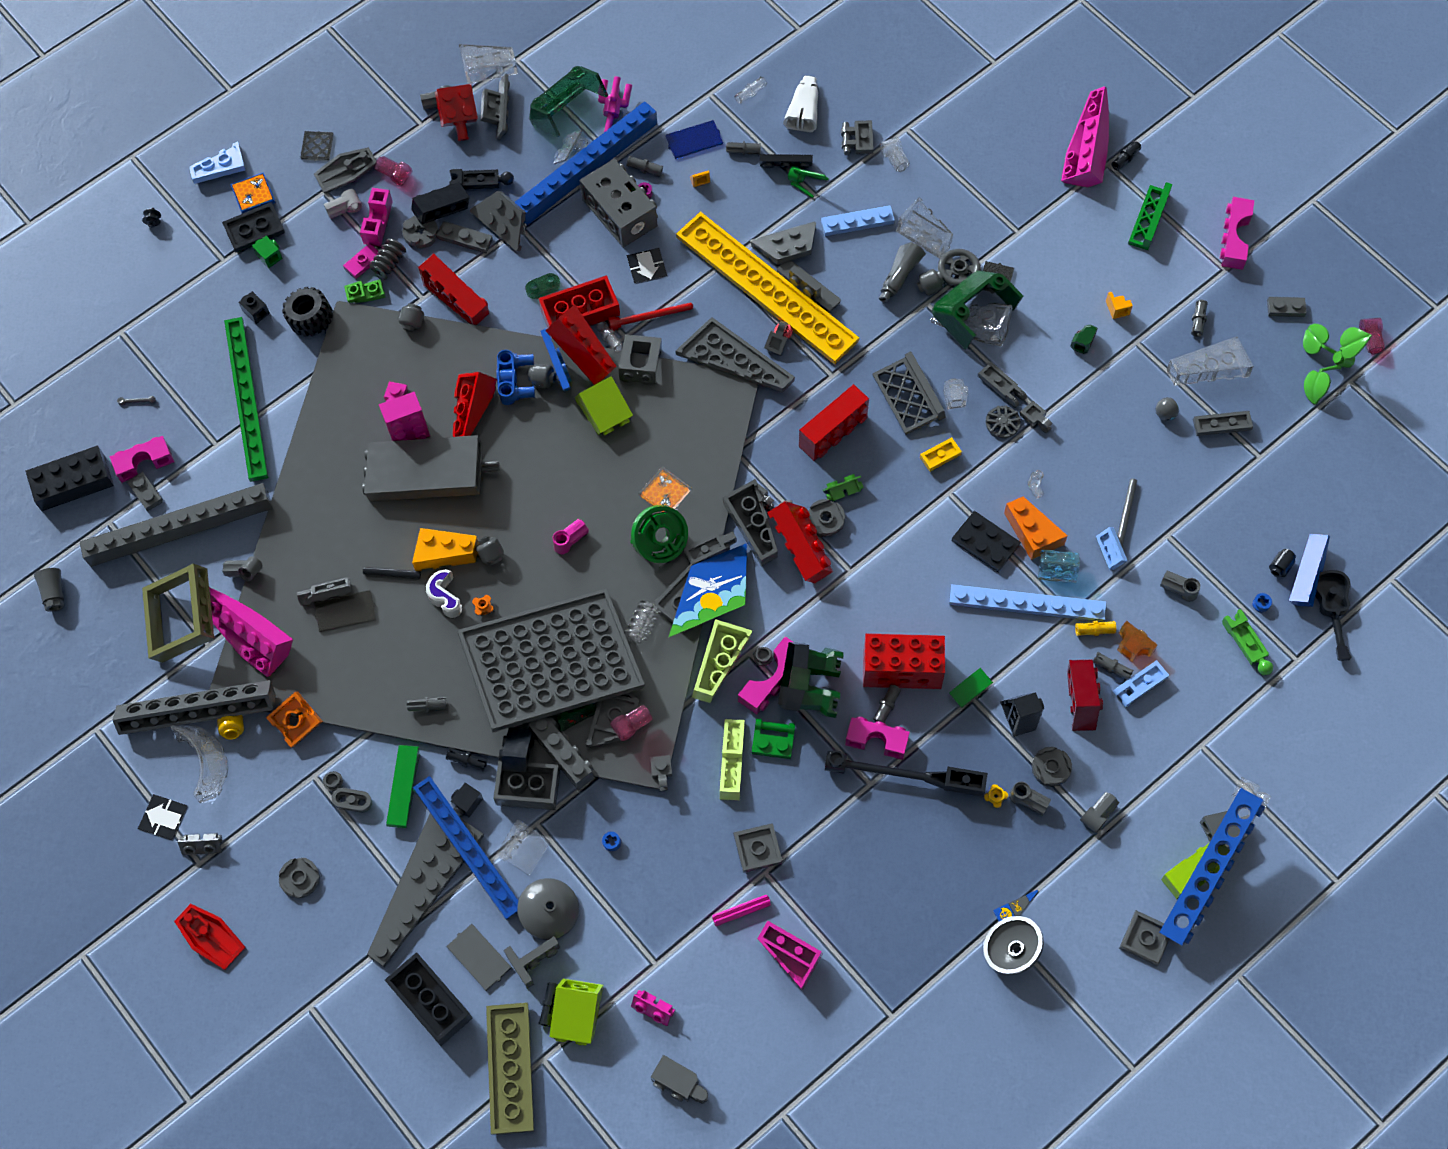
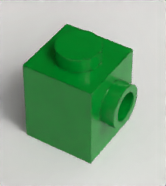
M267 236L257 240L252 245L256 256L268 269L283 259L277 242L275 240L271 241Z

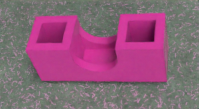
M372 188L368 201L369 218L363 219L360 230L363 244L368 245L370 243L373 246L381 247L393 203L389 190Z
M163 436L154 437L148 442L134 445L130 449L119 451L109 456L121 483L138 475L137 467L143 460H151L157 469L174 463L169 446Z
M852 717L845 745L865 750L868 740L879 738L885 744V756L903 760L910 732L906 731L903 727L897 726L893 728L883 722L873 723L863 717Z

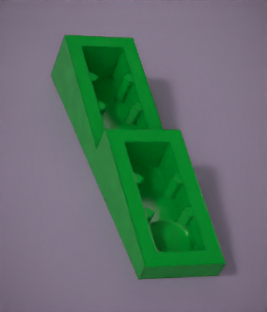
M398 746L386 821L387 827L407 828L414 795L413 787L420 758L419 747Z

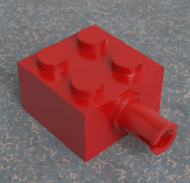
M466 84L437 89L435 96L441 126H456L458 141L468 140L466 124L476 122L478 119L472 85Z

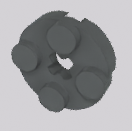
M416 216L404 221L402 230L405 242L419 249L433 245L439 231L435 220L421 225ZM420 229H424L423 234H420L417 231Z
M821 499L811 505L809 518L817 529L816 534L818 537L832 536L843 529L845 513L840 504L831 502L829 499ZM824 514L831 517L829 521L822 520Z

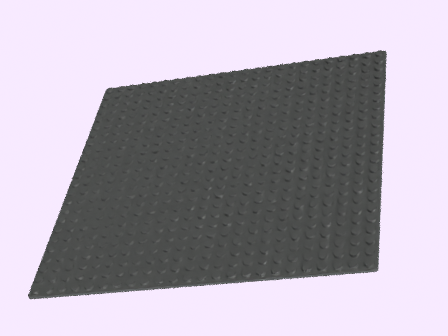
M337 301L333 310L332 321L328 326L271 500L273 509L267 512L253 557L258 558L262 562L263 567L251 581L244 582L238 600L293 639L288 657L269 677H266L243 659L231 644L225 640L209 690L271 680L276 694L274 709L263 712L272 713L294 692H299L324 724L445 748L451 747L455 750L499 758V751L504 748L502 747L503 736L507 735L508 728L492 733L458 636V630L607 588L645 684L643 689L630 692L640 701L630 739L590 748L586 747L598 702L551 715V717L557 723L556 728L559 732L563 730L569 738V744L571 746L575 745L582 754L580 757L583 761L588 760L594 768L592 770L594 777L660 790L658 778L652 779L650 757L670 755V760H672L703 623L669 637L673 623L654 609L652 604L690 563L684 550L678 557L666 563H654L644 559L636 552L632 546L633 544L630 543L631 530L637 516L646 508L654 506L640 496L641 493L664 470L690 489L674 508L681 513L688 526V540L685 548L716 533H723L724 535L728 511L723 504V496L731 493L735 488L758 384L705 365L660 357L656 370V384L619 380V364L622 351L605 348L617 367L601 381L612 376L633 416L629 418V423L621 427L619 424L614 426V431L604 436L601 433L598 435L575 400L579 393L594 386V384L551 338L555 349L559 347L572 380L569 382L571 389L564 392L557 375L556 382L550 388L535 387V398H522L515 401L512 405H504L500 401L496 381V390L471 434V436L478 435L482 442V462L499 461L500 463L499 471L486 472L481 475L480 495L369 501L362 491V485L365 484L364 467H366L367 462L365 450L368 449V443L392 441L379 404L386 402L384 395L389 381L407 385L408 390L406 394L415 392L430 434L426 439L453 437V423L457 419V414L454 413V407L457 406V398H454L459 374L481 372L497 379V355L502 350H509L512 353H517V355L534 354V365L540 363L551 365L553 368L554 365L541 336L424 316L420 329H414L413 332L404 330L398 321L400 311ZM631 352L630 364L636 368L644 367L648 362L649 355ZM534 365L518 366L516 368L518 387H532L531 381L528 380V372ZM577 519L582 520L589 529V533L573 544L568 553L558 554L555 552L553 545L554 533L564 530ZM420 528L475 535L478 540L485 536L489 538L495 537L504 549L502 560L493 565L484 564L477 554L475 563L456 566L446 565L440 566L437 569H421L420 579L363 574V567L415 571L412 561ZM665 528L657 530L655 535L657 541H662L665 538ZM446 569L452 571L453 580L445 590L457 597L462 605L461 614L455 618L444 615L442 608L433 605L426 593V584L430 577L440 570ZM347 577L350 579L351 592L345 596H333L325 601H313L310 605H300L297 592L311 589V586ZM485 595H489L491 597L490 603L494 608L493 611L486 615H476V608L472 600L476 597L482 598ZM426 697H446V710H429V712H426V710L408 711L407 701L426 699ZM293 713L290 717L299 718L298 716L303 713ZM530 722L510 728L529 729L528 724ZM534 737V748L531 751L529 762L557 765Z

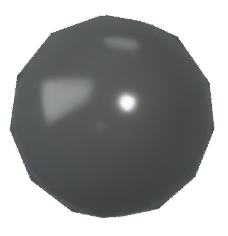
M1169 397L1161 399L1155 408L1158 417L1164 421L1173 420L1179 413L1176 401Z

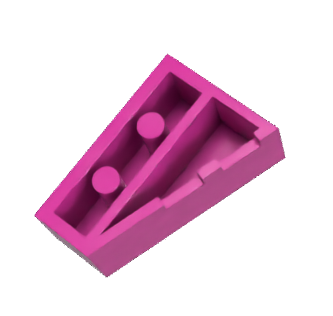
M767 921L757 939L803 990L823 953Z

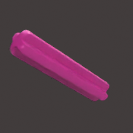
M763 895L712 915V920L715 926H719L771 905V901L768 895Z

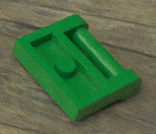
M756 719L752 754L791 759L795 723L787 725ZM761 729L788 732V737L760 733Z

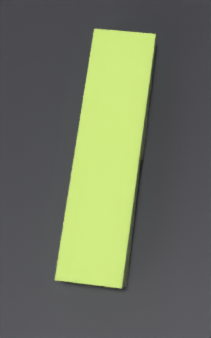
M725 719L720 780V799L740 800L745 720Z

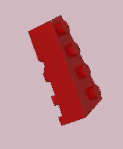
M575 304L545 330L594 385L598 384L617 367Z

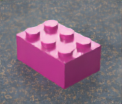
M415 392L379 404L392 441L426 439V437L430 436Z

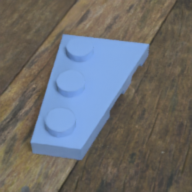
M239 143L232 144L233 147L228 150L223 149L219 151V155L213 158L207 157L190 166L194 184L245 171Z

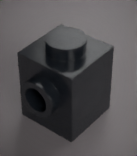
M253 291L243 296L238 302L242 311L255 324H258L270 314L267 305Z
M464 783L460 789L455 790L452 794L450 802L458 815H465L469 818L483 800V796L479 791Z

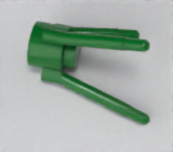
M793 166L789 171L788 180L792 181V186L797 187L810 198H814V196L799 185V182L803 183L806 176L829 180L824 174L802 170Z

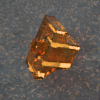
M1128 621L1122 625L1119 634L1123 640L1117 649L1121 654L1133 662L1140 655L1150 657L1155 652L1158 645L1143 630H1138Z

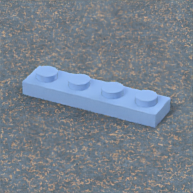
M891 205L821 218L825 236L891 225L895 221Z

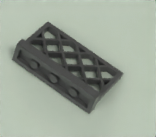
M911 351L906 353L904 358L873 373L876 383L905 435L937 419L940 421L946 418L941 403ZM903 364L907 368L905 375L896 373L897 367ZM883 374L891 375L888 383L880 381L879 376ZM894 376L903 378L901 386L891 384ZM906 379L914 381L913 389L904 387ZM889 388L899 390L896 398L888 395ZM902 391L911 393L909 401L899 399ZM914 394L923 397L921 404L912 402ZM898 402L907 405L905 412L896 410ZM910 406L920 408L917 416L907 414ZM922 409L931 411L932 416L928 418L920 417ZM906 417L915 419L914 425L906 428L904 424Z

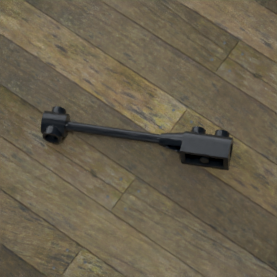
M838 750L827 751L824 770L844 774L845 768L922 780L946 791L983 797L988 775L985 772L949 766L947 771L923 773L847 760V754Z

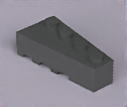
M756 479L723 496L725 508L761 567L778 558V550Z

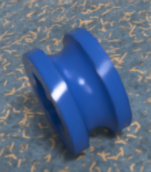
M1259 593L1253 600V608L1258 612H1266L1272 605L1271 597L1265 593ZM1260 599H1263V602L1266 603L1265 606H1262V603L1259 602Z
M607 832L602 838V844L606 850L613 852L620 848L621 839L617 833ZM610 837L613 840L617 839V841H614L615 845L613 846L606 844V842H609L608 838Z

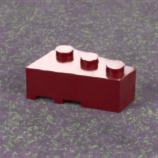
M1093 659L1069 660L1067 677L1069 696H1071L1072 700L1070 711L1074 713L1072 731L1096 730L1099 711L1103 710V700L1099 698L1100 683L1096 682L1098 678L1097 667H1094Z

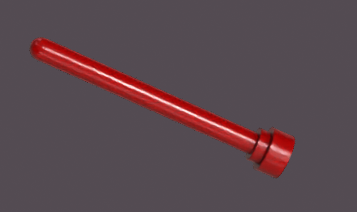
M686 303L623 318L611 316L608 317L610 331H616L618 328H621V325L693 309L694 306L692 303Z

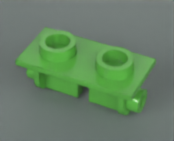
M852 474L844 477L845 481L839 484L837 480L826 484L827 488L822 490H827V499L834 502L845 497L844 489H846L847 495L860 492L864 487L862 482L857 480L861 475L855 477Z

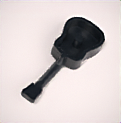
M1327 570L1319 574L1315 597L1319 601L1321 614L1332 617L1337 644V660L1348 661L1351 659L1348 647L1345 646L1340 616L1345 615L1350 608V601L1348 599L1351 585L1350 579L1344 572Z

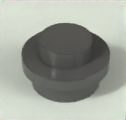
M760 647L754 652V661L760 666H767L773 660V653L767 647Z
M335 771L327 773L323 778V785L329 791H335L341 788L343 784L341 774Z

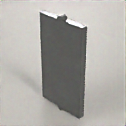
M473 924L469 925L462 933H458L457 937L446 946L485 991L497 981H501V977L512 968Z

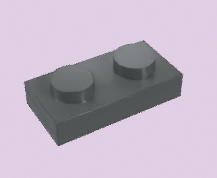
M1268 297V316L1305 317V298Z
M143 472L127 481L147 512L163 502Z

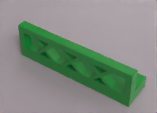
M1166 182L1163 189L1152 185L1149 186L1128 241L1129 245L1149 250L1173 184ZM1151 192L1160 194V198L1153 200L1150 195ZM1152 206L1155 212L1148 214L1145 208ZM1147 220L1150 225L1142 228L1141 221ZM1142 234L1144 242L1134 240V236Z

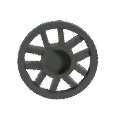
M998 405L990 410L986 416L988 431L998 438L1012 437L1020 428L1021 418L1018 412L1007 407V405ZM996 428L1000 429L998 433L994 431ZM1003 430H1005V431L1007 432V434H1001V433H1002Z

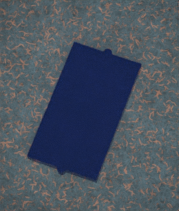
M714 120L665 135L669 144L668 149H671L674 159L723 144L720 130L717 129Z

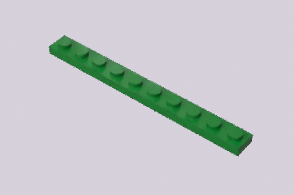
M242 317L224 320L248 479L250 482L267 479L269 477L244 320Z

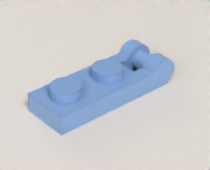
M1156 660L1117 687L1113 693L1116 697H1120L1122 704L1126 708L1166 680L1169 674ZM1129 689L1133 694L1128 696L1125 691Z

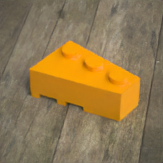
M420 528L412 561L415 571H422L421 569L427 568L437 569L440 566L446 565L456 566L475 563L477 558L475 549L479 544L477 536Z

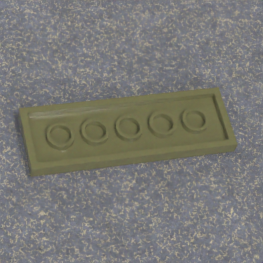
M527 1002L486 1006L491 1135L534 1132L529 1004Z

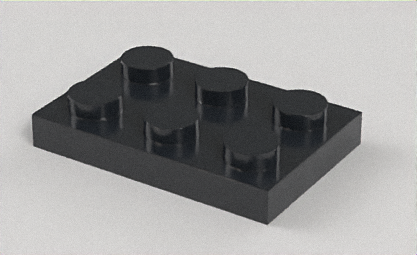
M272 202L222 222L235 253L252 247L257 240L265 236L272 239L285 233Z
M975 510L951 540L996 572L1001 570L1021 544L1019 540Z

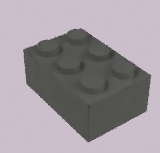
M498 761L493 797L496 806L556 810L560 780L559 766L529 762L527 772L502 770V762Z

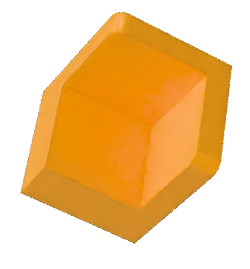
M1108 292L1106 304L1112 319L1129 316L1133 307L1131 300L1125 301L1124 296L1114 297L1112 292Z

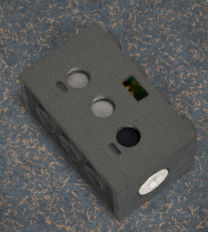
M615 158L580 179L582 200L622 248L658 226L656 203L653 199L647 197L645 190L636 184L632 175L629 176L623 164H619Z

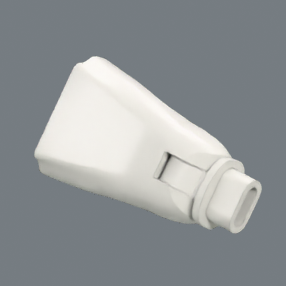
M804 76L796 88L783 121L787 129L806 132L816 130L818 84L815 77Z

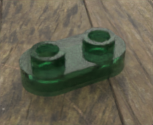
M548 273L530 280L525 286L526 294L529 298L537 299L553 293L559 289L560 279L556 274Z

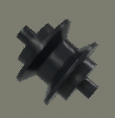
M155 208L143 211L144 217L142 222L150 228L160 224L159 218H161V213L155 210Z

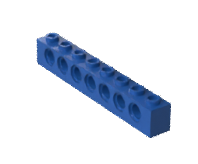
M1240 788L1159 933L1182 946L1185 943H1190L1194 935L1191 932L1195 925L1199 926L1202 922L1204 915L1201 913L1205 906L1207 908L1210 907L1215 898L1212 896L1214 890H1219L1225 880L1222 878L1226 870L1229 872L1235 861L1232 858L1236 852L1240 853L1243 849L1245 835L1250 836L1255 827V824H1253L1255 817L1262 815L1265 809L1263 799ZM1245 808L1250 811L1249 818L1241 819L1238 816L1241 809ZM1233 826L1240 829V834L1237 837L1228 835V830ZM1223 844L1230 847V852L1224 856L1218 853L1219 846ZM1213 862L1218 863L1220 866L1219 871L1215 874L1208 871L1209 864ZM1203 880L1209 882V889L1205 892L1198 890V883ZM1194 898L1199 901V907L1196 910L1188 908V901ZM1180 917L1188 918L1189 925L1186 928L1178 926L1177 921Z

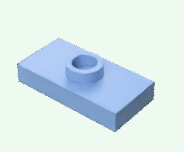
M1109 527L1096 536L1109 570H1114L1127 562L1114 527Z

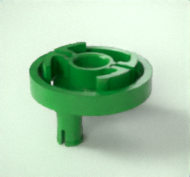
M665 505L650 506L643 510L635 519L631 530L630 543L633 544L632 546L636 552L644 559L654 563H666L678 557L685 548L688 540V526L684 517L677 510ZM659 528H665L666 536L662 541H657L655 537Z

